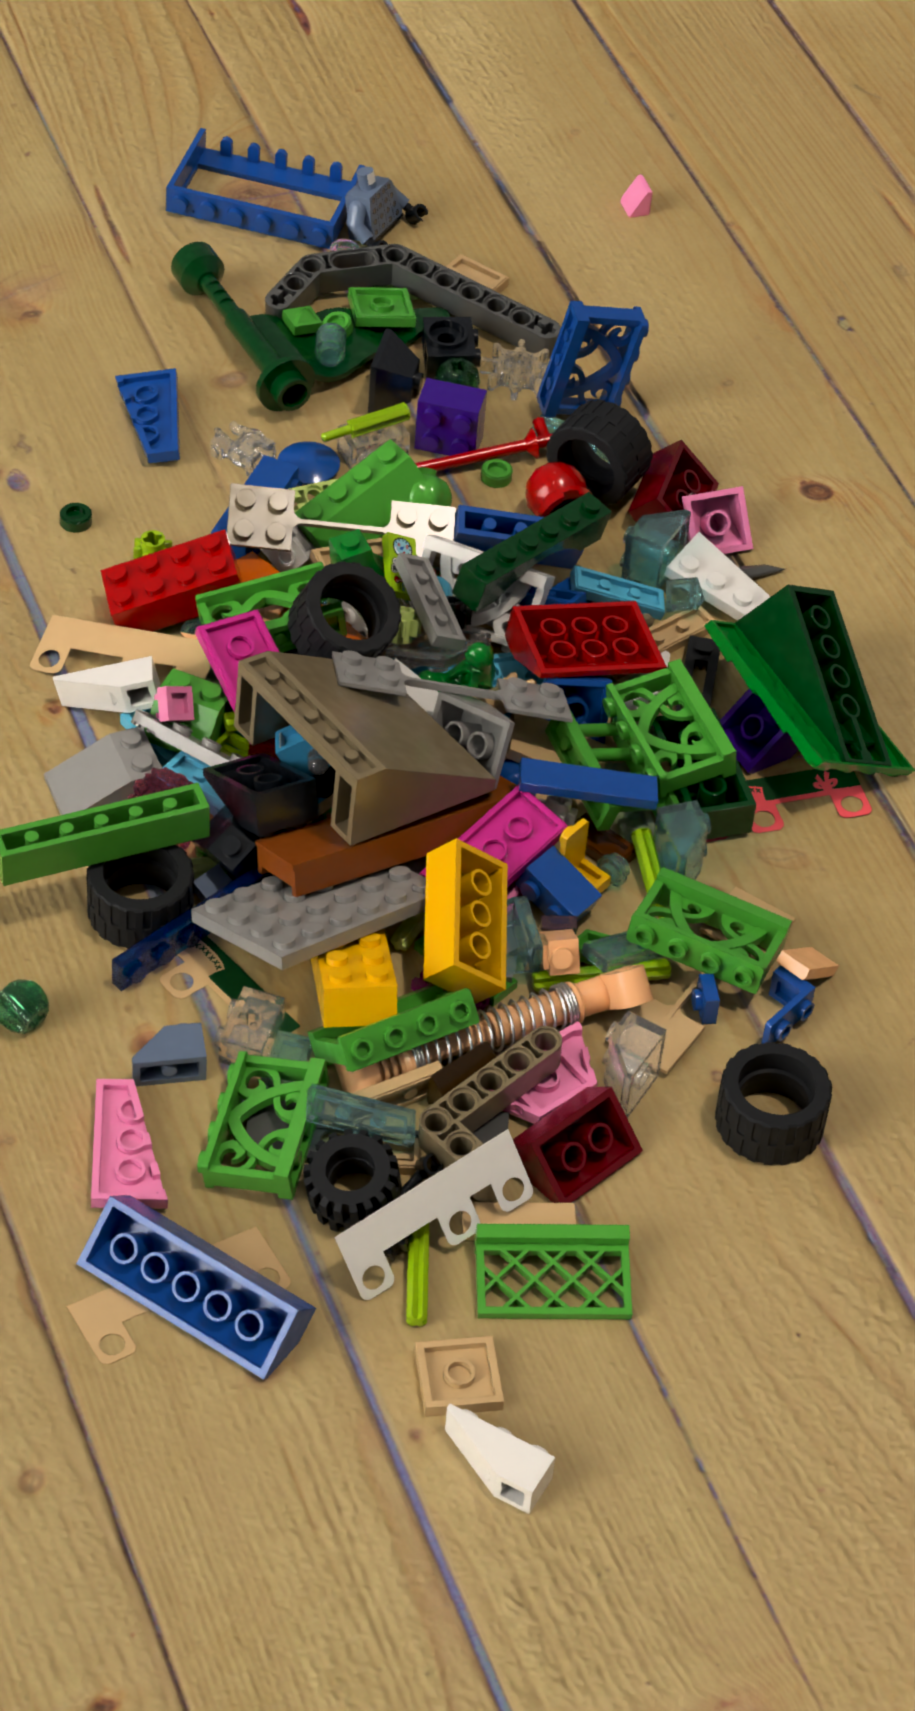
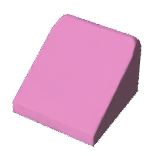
M638 175L621 198L620 203L630 218L646 216L650 213L652 190L643 175Z

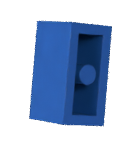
M554 845L531 863L515 883L523 896L532 901L545 914L547 920L559 930L573 927L593 909L602 897V894Z

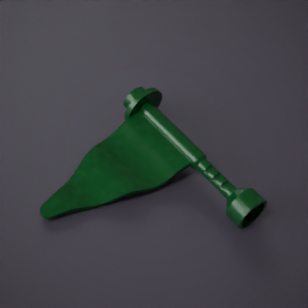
M205 242L189 243L176 253L171 263V272L184 291L191 295L206 294L224 317L227 328L262 372L256 384V394L263 406L272 411H293L302 407L310 398L315 380L322 382L338 381L373 359L385 329H391L409 346L422 336L423 317H450L449 312L442 307L414 309L416 315L415 327H356L351 309L336 307L325 309L316 314L323 321L332 312H346L350 315L353 323V332L350 336L343 340L332 341L325 337L323 329L316 333L294 336L282 318L269 314L249 316L244 309L237 306L220 283L224 275V264L209 244Z

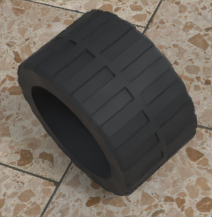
M590 400L585 404H581L550 436L546 447L547 461L563 462L574 466L585 479L587 489L606 507L614 505L621 500L643 477L651 466L653 452L647 432L636 417H633L629 411L617 406V404L605 402L604 400ZM589 443L597 447L607 457L610 464L601 459L592 450Z
M341 561L336 564L326 565L321 571L318 570L295 598L289 610L288 630L291 634V641L297 648V652L300 655L332 659V651L343 653V651L347 650L355 651L365 657L376 658L380 656L397 635L401 622V607L392 586L390 587L386 582L387 580L382 575L376 573L374 569L356 562L348 563ZM320 599H339L353 606L365 621L368 639H351L336 632L324 618Z
M172 845L89 865V868H87L88 918L91 920L93 929L104 940H108L118 947L122 946L132 950H149L175 941L190 926V921L192 920L191 909L194 908V870L191 858L187 856V852L182 847ZM131 884H150L160 887L166 892L154 898L131 899L121 896L115 891Z
M765 1042L764 1044L757 1043L750 1045L746 1049H741L726 1063V1068L723 1070L715 1120L717 1121V1131L721 1134L722 1140L739 1156L742 1155L747 1160L764 1163V1165L790 1164V1162H798L804 1159L806 1155L811 1154L816 1149L817 1144L823 1138L832 1098V1082L829 1080L828 1072L814 1056L809 1055L807 1051L801 1048H795L789 1044ZM755 1093H775L794 1101L802 1110L787 1115L771 1114L757 1109L745 1097Z

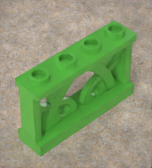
M317 562L198 594L195 596L200 622L202 625L219 619L229 618L256 609L259 610L271 605L291 608L295 598L314 574L324 568L322 562ZM334 598L320 599V604L324 601L327 604L321 606V610L328 624L339 634L347 635L344 611L340 601ZM289 610L280 618L265 621L279 652L297 649L291 641V634L288 630Z
M681 659L668 662L667 668L616 685L613 683L606 685V698L602 700L604 711L608 718L613 717L620 739L622 741L626 740L629 744L632 760L636 765H641L643 775L657 776L659 798L666 797L669 792L718 775L726 778L736 774V750ZM662 690L656 696L653 694L654 692ZM641 697L649 701V704L647 705L644 701L633 699ZM633 700V705L637 706L638 709L629 710L624 702ZM680 705L682 709L680 711H673L672 707ZM659 713L671 720L690 721L691 724L681 734V744L662 740L649 734L651 726ZM699 736L700 741L692 739V745H688L689 737ZM677 759H684L685 761L683 767L670 772L664 771L660 763L667 761L671 763V769H673L677 765ZM692 760H702L692 764Z
M662 867L652 887L638 909L633 913L626 939L705 974H714V977L756 994L778 954L784 948L792 920ZM656 903H657V904H660V905H662V906H664V907H657V906H655V905H656ZM687 923H705L721 930L728 940L709 941L695 935ZM757 946L767 949L766 952L764 953ZM747 952L752 954L755 959L750 958Z
M431 984L397 997L396 1015L367 1026L332 1028L321 1026L307 1033L315 1058L325 1059L327 1066L333 1063L345 1065L347 1071L354 1072L479 1023V1016L470 989L463 988L451 992L444 991L443 988Z
M239 1051L236 1062L231 1063L228 1069L226 1091L221 1092L218 1098L216 1121H211L208 1128L206 1151L202 1150L199 1154L198 1172L202 1173L206 1188L221 1186L278 1194V1198L293 1200L330 1084L326 1060L311 1057L310 1062L248 1055L247 1051ZM254 1076L271 1078L274 1083L273 1087L267 1089L265 1083L258 1079V1087L254 1089L247 1088L250 1079ZM281 1080L295 1081L281 1084ZM285 1100L286 1106L290 1103H296L295 1109H283L281 1101ZM273 1104L277 1116L282 1121L290 1124L289 1128L273 1131L257 1144L246 1132L242 1123L257 1111ZM276 1141L283 1142L281 1149H275L271 1144ZM227 1153L235 1154V1157L231 1159V1164L242 1162L246 1155L249 1157L248 1161L240 1167L222 1166L224 1156ZM258 1164L270 1171L255 1170L254 1168Z

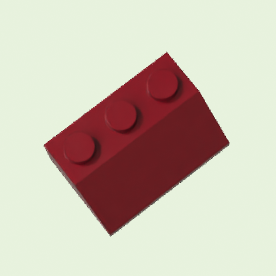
M681 439L653 453L651 466L644 474L628 512L647 534L688 544L689 538L682 497L716 491L719 483Z
M612 1086L586 1087L513 1139L531 1184L552 1203H572L643 1151Z

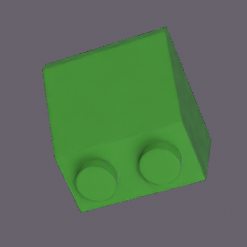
M173 668L160 687L192 686L195 720L179 723L193 730L191 735L201 741L203 737L217 741L225 732L223 723L224 713L233 711L221 685ZM154 700L150 714L156 716V713H159L158 700ZM145 727L144 731L150 743L177 753L181 751L155 737L150 732H146L147 728Z

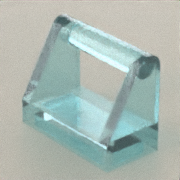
M527 896L512 897L507 900V927H512L518 948L506 955V975L539 972L543 944Z

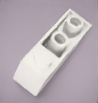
M152 656L53 677L62 706L131 713L135 712L136 709L146 710L152 708L154 695L157 693V688L160 687Z
M449 1404L445 1422L447 1434L494 1497L530 1514L552 1480L555 1457L550 1455L541 1446L531 1445L515 1437L509 1430L503 1427H495L483 1421L472 1411L460 1409Z

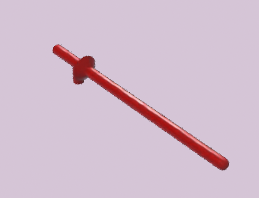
M538 417L532 421L536 434L530 428L523 440L415 464L418 468L425 467L440 471L522 452H528L538 459L539 449L547 447V442L553 433H549L544 418Z

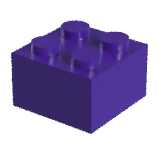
M426 378L417 403L414 449L448 456L478 450L483 439L487 390Z

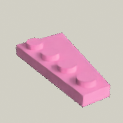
M96 1079L91 1208H104L110 1196L130 1195L150 1208L168 1209L167 1195L160 1179L158 1163L155 1161L152 1142L146 1129L144 1114L134 1079Z

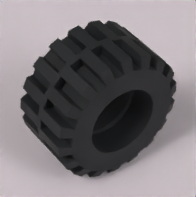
M345 1129L344 1135L337 1136L336 1132L329 1134V1141L324 1142L321 1139L316 1143L317 1152L310 1151L307 1156L308 1164H304V1183L310 1208L313 1214L317 1213L318 1221L323 1225L329 1221L330 1229L336 1232L339 1231L340 1227L347 1230L401 1196L402 1183L396 1155H393V1150L388 1143L383 1144L382 1137L375 1134L370 1138L366 1130L360 1129L358 1134H353L352 1129ZM359 1172L372 1177L367 1185L357 1190L345 1191L334 1187L338 1179L349 1173Z

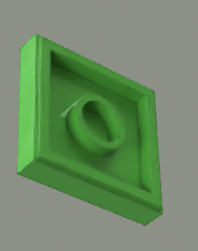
M348 288V301L356 327L416 326V315L407 288Z

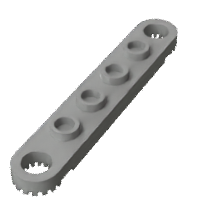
M136 709L131 723L140 727V729L144 730L146 727V732H150L155 737L209 766L244 758L237 753H232L229 756L221 752L222 745L209 738L203 737L202 741L191 735L193 730L175 721L173 725L167 722H160L156 716L140 709Z

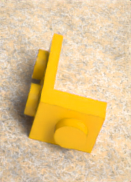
M582 818L574 826L570 825L562 832L559 838L561 843L560 853L602 893L610 886L611 876L585 859L589 821Z

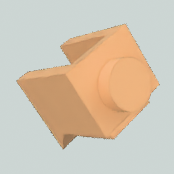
M573 929L532 932L534 967L547 970L550 976L580 973L579 940Z

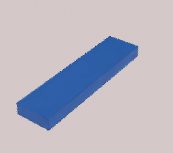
M521 757L519 763V791L651 810H656L658 804L657 776Z

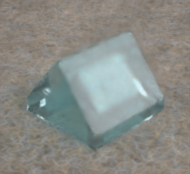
M697 577L666 580L667 613L698 610L705 599Z

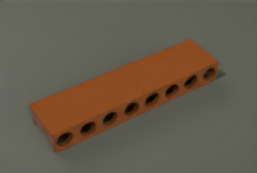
M500 776L497 788L491 792L351 846L330 826L331 817L307 824L302 828L291 829L270 837L255 840L258 872L260 874L272 873L292 887L293 896L299 897L427 856L428 852L456 838L458 839L517 785Z

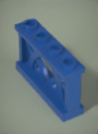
M570 301L536 396L543 417L555 418L556 414L571 415L581 404H585L590 400H604L605 402L615 403L619 407L621 406L622 393L625 385H628L630 382L631 369L634 362L639 358L643 337H646L649 331V323L645 319L641 307L634 306L633 309L586 306L583 305L582 301ZM591 324H601L602 326L599 329ZM615 325L626 326L623 336H617L622 331L620 327L611 330L608 335L606 333ZM582 342H586L587 346L581 348ZM598 345L602 346L611 361L600 370L585 377L582 368L575 363L576 359L591 354ZM577 374L578 380L575 381L574 377L572 379H569L570 375ZM603 389L600 399L584 397V392L590 390L591 395L597 398L596 392Z

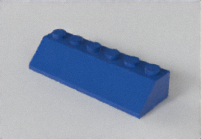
M130 1195L109 1197L76 1263L263 1380L272 1374L300 1342L316 1310L311 1304Z

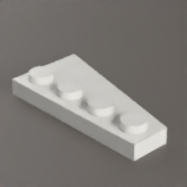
M700 532L671 561L664 573V576L737 621L770 598L760 586Z

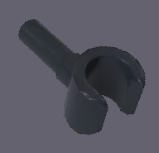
M433 1153L420 1157L415 1163L416 1172L404 1184L400 1194L403 1195L424 1179L432 1177L443 1170V1163L430 1171L427 1168V1160L433 1156Z

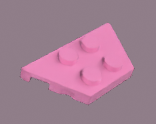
M578 1021L560 1031L562 1035V1051L558 1069L502 1111L535 1124L586 1087H597L594 1069L590 1066L591 1058L588 1047H585L582 1037V1025Z

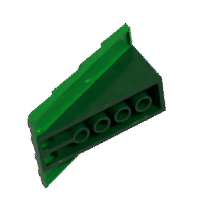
M788 584L735 623L710 620L704 625L726 661L733 662L749 689L761 698L781 731L790 735L810 766L822 771L837 769L845 773L860 771L868 775L883 773L891 777L899 775L908 776L915 771L877 722L834 591Z

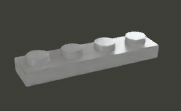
M399 553L394 564L431 645L439 649L461 651L467 640L429 559Z

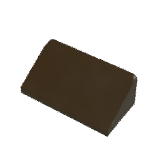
M488 1042L481 1043L431 1076L426 1098L429 1105L436 1102L496 1058Z

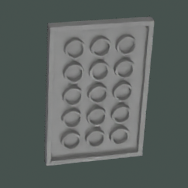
M396 865L295 897L292 895V887L276 876H268L259 883L237 888L231 894L209 899L205 904L192 908V922L280 970H284L425 912L426 877L411 871L408 867Z

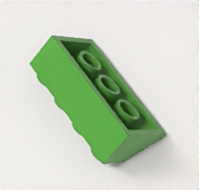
M389 439L301 507L295 514L301 519L385 527L390 523L391 501L410 502V493L414 484L420 481L426 482L427 480L412 458L395 442ZM297 526L315 548L328 547L329 538L350 532ZM362 533L366 540L382 538L383 534Z

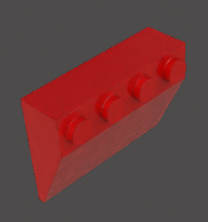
M636 601L512 606L505 632L506 641L514 659L539 678L652 673L667 668Z

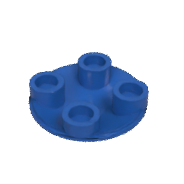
M304 441L291 444L284 448L278 456V460L299 466L298 480H301L304 485L328 481L338 473L340 468V459L337 453L330 447L317 442Z

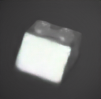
M627 1011L620 1022L614 1021L611 1024L605 1038L609 1042L608 1049L602 1059V1064L605 1065L603 1079L605 1087L612 1086L627 1119L659 1076L667 1030L630 1011Z

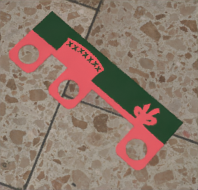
M811 769L746 780L756 802L755 813L766 811L775 818L774 824L769 827H761L753 821L752 831L755 833L775 831L783 828L784 822L775 805L780 803L830 795L838 814L844 818L867 815L872 811L871 805L854 771L845 773L837 769H829L828 771ZM847 796H854L862 801L863 807L857 812H850L842 807L841 801ZM728 836L700 840L699 842L705 843L726 839Z

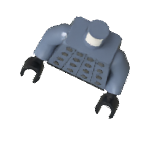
M362 167L356 171L358 183L345 196L346 224L349 239L360 241L362 245L366 244L368 247L388 244L384 240H377L403 216L402 209L406 211L405 218L410 224H417L423 221L421 217L428 214V209L423 204L412 206L408 203L409 199L393 185L391 179L375 176L372 167Z

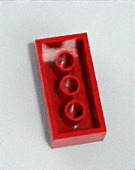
M225 529L100 570L114 624L152 632L199 617L195 600L196 595L243 583L236 556Z

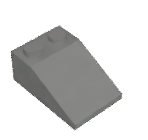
M439 692L432 718L496 779V789L515 723L492 705L474 697Z
M140 727L110 733L44 773V779L61 815L164 791V771L145 731L140 729Z

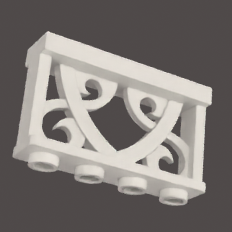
M426 535L422 557L428 558L431 565H433L436 553H441V577L449 582L453 590L457 580L454 573L459 574L460 565L482 554L484 551L438 535ZM530 568L506 590L508 593H511L508 597L502 594L498 598L502 601L500 604L485 612L472 614L471 625H466V629H463V631L472 634L471 640L489 645L490 641L501 644L502 651L506 653L511 652L503 629L504 623L509 621L510 613L508 612L512 610V606H521L519 603L532 586L537 587L532 605H545L555 576ZM407 600V603H405L407 607L415 609L412 601ZM415 610V614H414V615H415V618H419V616H418V614H417V612H416V610ZM493 621L494 631L478 625Z

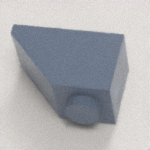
M180 1023L164 1026L132 1057V1079H134L136 1087L206 1080L207 1055L201 1023Z

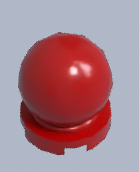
M549 462L534 470L526 483L525 496L527 506L535 516L546 517L590 491L587 489L585 479L574 466L563 462Z

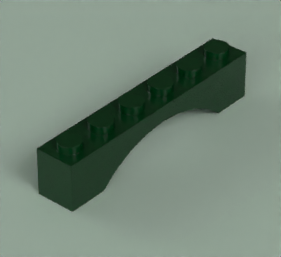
M590 492L582 495L462 564L452 593L473 612H478L498 600L521 575L547 556L564 549H577L581 551L600 540L612 511Z

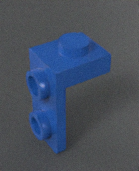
M781 965L773 971L769 995L783 1004L784 1007L766 1022L761 1044L765 1042L775 1043L777 1040L783 1041L799 1020L805 1021L811 1015L815 1006L812 1002L816 987L806 980H801Z

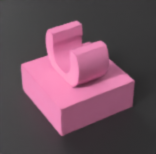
M163 686L157 688L154 700H158L159 713H156V718L160 722H187L195 720L192 686Z

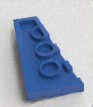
M176 368L115 376L117 387L148 462L157 463L180 460L178 376Z

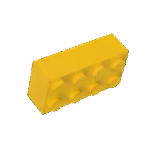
M457 838L428 852L426 856L423 980L451 992L468 988L471 990L474 1003L477 1004L506 990L508 864Z
M384 928L311 958L324 1028L367 1026L397 1014L398 986Z

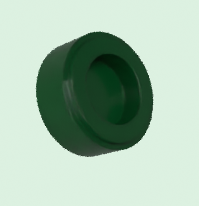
M82 503L67 504L60 510V525L66 531L73 533L86 531L92 525V511L87 505Z

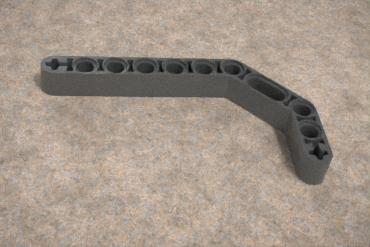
M386 244L305 255L265 297V314L282 318L283 310L309 306L322 293L345 291L350 287L393 285L397 288H407L409 294L433 306L442 307L456 317H471L472 325L541 359H550L561 326L555 320L400 244Z

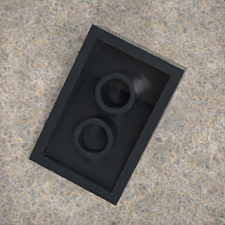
M264 752L203 768V776L239 825L254 833L257 837H270L275 835L276 831L285 828H302L307 825V822L320 819L316 778Z

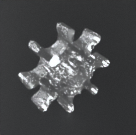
M524 339L518 341V347H515V350H507L500 343H494L493 359L481 357L480 373L489 374L487 389L493 391L499 386L508 387L511 391V400H517L518 392H521L522 389L532 390L537 396L547 368L549 350L544 348L540 352L530 353L526 351V341Z

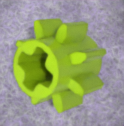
M146 531L141 535V538L134 539L133 559L172 547V540H165L164 534L160 531Z

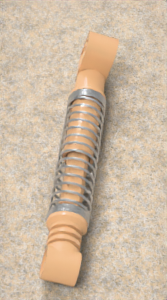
M644 964L628 965L575 984L571 982L554 984L550 986L549 992L542 988L539 991V996L531 992L529 999L521 995L518 1002L510 999L508 1006L500 1002L497 1009L489 1006L486 1013L479 1009L477 1011L479 1023L354 1072L347 1071L345 1065L334 1064L343 1094L346 1096L438 1060L441 1063V1060L446 1059L448 1064H450L453 1056L459 1058L464 1052H469L483 1042H488L492 1050L499 1053L503 1047L508 1049L517 1040L522 1039L540 1026H549L561 1031L577 1021L581 1024L587 1016L606 1010L631 1008L650 1002L654 997Z

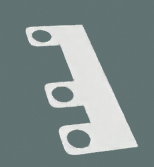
M508 1129L334 1237L360 1296L364 1300H371L390 1288L394 1283L393 1272L383 1251L432 1220L438 1218L445 1237L451 1245H457L475 1234L477 1223L480 1224V1220L470 1197L491 1184L501 1209L506 1212L513 1210L531 1198L533 1187ZM514 1177L521 1179L524 1184V1191L521 1197L515 1201L506 1200L502 1192L505 1182ZM465 1211L471 1217V1225L465 1233L456 1235L450 1230V1219L456 1212ZM371 1266H380L385 1273L382 1285L376 1289L366 1288L362 1280L364 1272Z

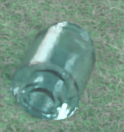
M323 324L316 332L315 355L319 362L327 367L338 365L345 357L347 335L345 329L339 324Z

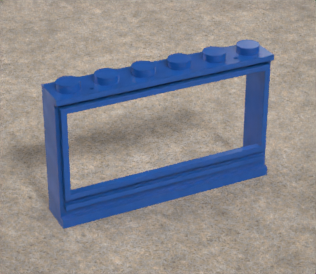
M200 128L166 187V211L333 250L334 243L347 220L346 193L358 183L355 172L351 181L343 180V166L340 162L332 163L330 176L315 173V159L311 155H307L303 159L302 170L287 167L288 153L284 149H279L276 152L275 164L260 161V146L257 143L249 145L248 158L234 155L233 140L228 136L223 137L221 140L220 151L206 148V129ZM359 165L357 170L365 167V165ZM203 169L340 201L331 220L325 221L187 189L196 171Z

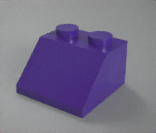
M750 689L720 719L727 737L736 750V759L750 774L788 760L799 750L790 735L781 731L761 698Z

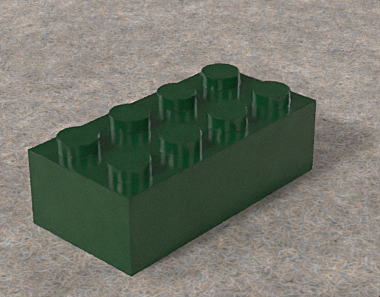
M710 708L713 714L715 715L716 719L718 720L719 724L721 725V722L717 716L715 709ZM657 716L649 734L662 740L681 744V734L691 723L690 721H675L665 716ZM699 736L689 737L688 745H692V739L700 741ZM677 759V765L673 769H671V763L667 761L660 763L664 771L670 772L683 767L685 761L684 759ZM737 759L736 774L726 778L718 775L673 791L679 801L675 817L686 843L750 833L752 831L756 802ZM692 760V764L702 760Z

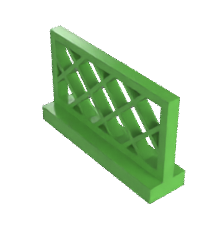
M477 1223L474 1237L477 1318L632 1319L629 1259L630 1226ZM484 1255H499L508 1265L496 1276L485 1266ZM527 1256H538L547 1265L534 1276L521 1262ZM566 1256H576L585 1264L574 1276L559 1264ZM604 1256H620L621 1268L612 1276L597 1264ZM513 1269L529 1281L517 1293L502 1281ZM552 1269L567 1281L555 1294L540 1281ZM590 1269L605 1282L594 1294L579 1282ZM485 1277H486L488 1280H490V1282H489L486 1286H485ZM620 1277L622 1280V1286L617 1282V1280ZM495 1286L510 1298L502 1307L486 1306L485 1295ZM533 1287L548 1298L541 1307H531L522 1299ZM573 1287L587 1300L580 1307H569L560 1298ZM611 1287L622 1297L623 1307H607L598 1298Z

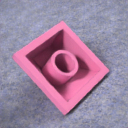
M743 486L682 497L689 542L700 532L723 554L753 549Z

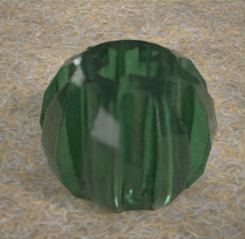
M462 357L447 359L438 367L434 377L435 380L479 388L480 385L478 369L472 362Z
M18 979L6 985L0 991V1023L10 1032L23 1034L36 1029L45 1020L50 1006L48 996L42 987L34 981Z

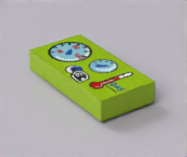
M387 532L382 536L384 578L390 587L392 586L396 598L411 601L394 562L399 553L416 556L415 539Z

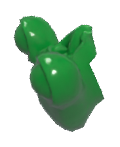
M481 642L473 643L465 653V659L448 672L435 673L425 670L420 672L418 676L425 680L488 690L493 688L492 685L496 673L493 662V648Z

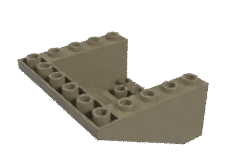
M266 651L240 660L238 663L234 727L254 746L275 738L276 731L291 725L336 770L330 826L350 846L495 790L496 779L408 694L401 696L339 686L333 659Z

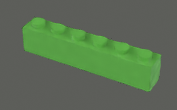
M194 783L1 829L0 879L3 886L209 837L210 806L199 783Z

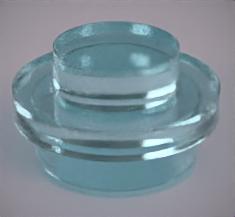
M606 854L597 861V867L611 876V885L619 887L627 881L630 867L625 858L620 854Z

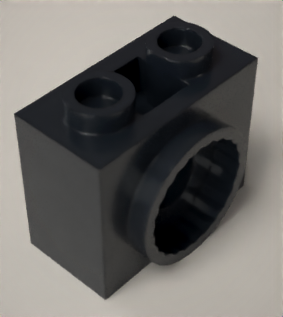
M423 317L421 342L426 378L435 380L475 379V367L481 366V349L475 348L478 347V329H473L471 317Z

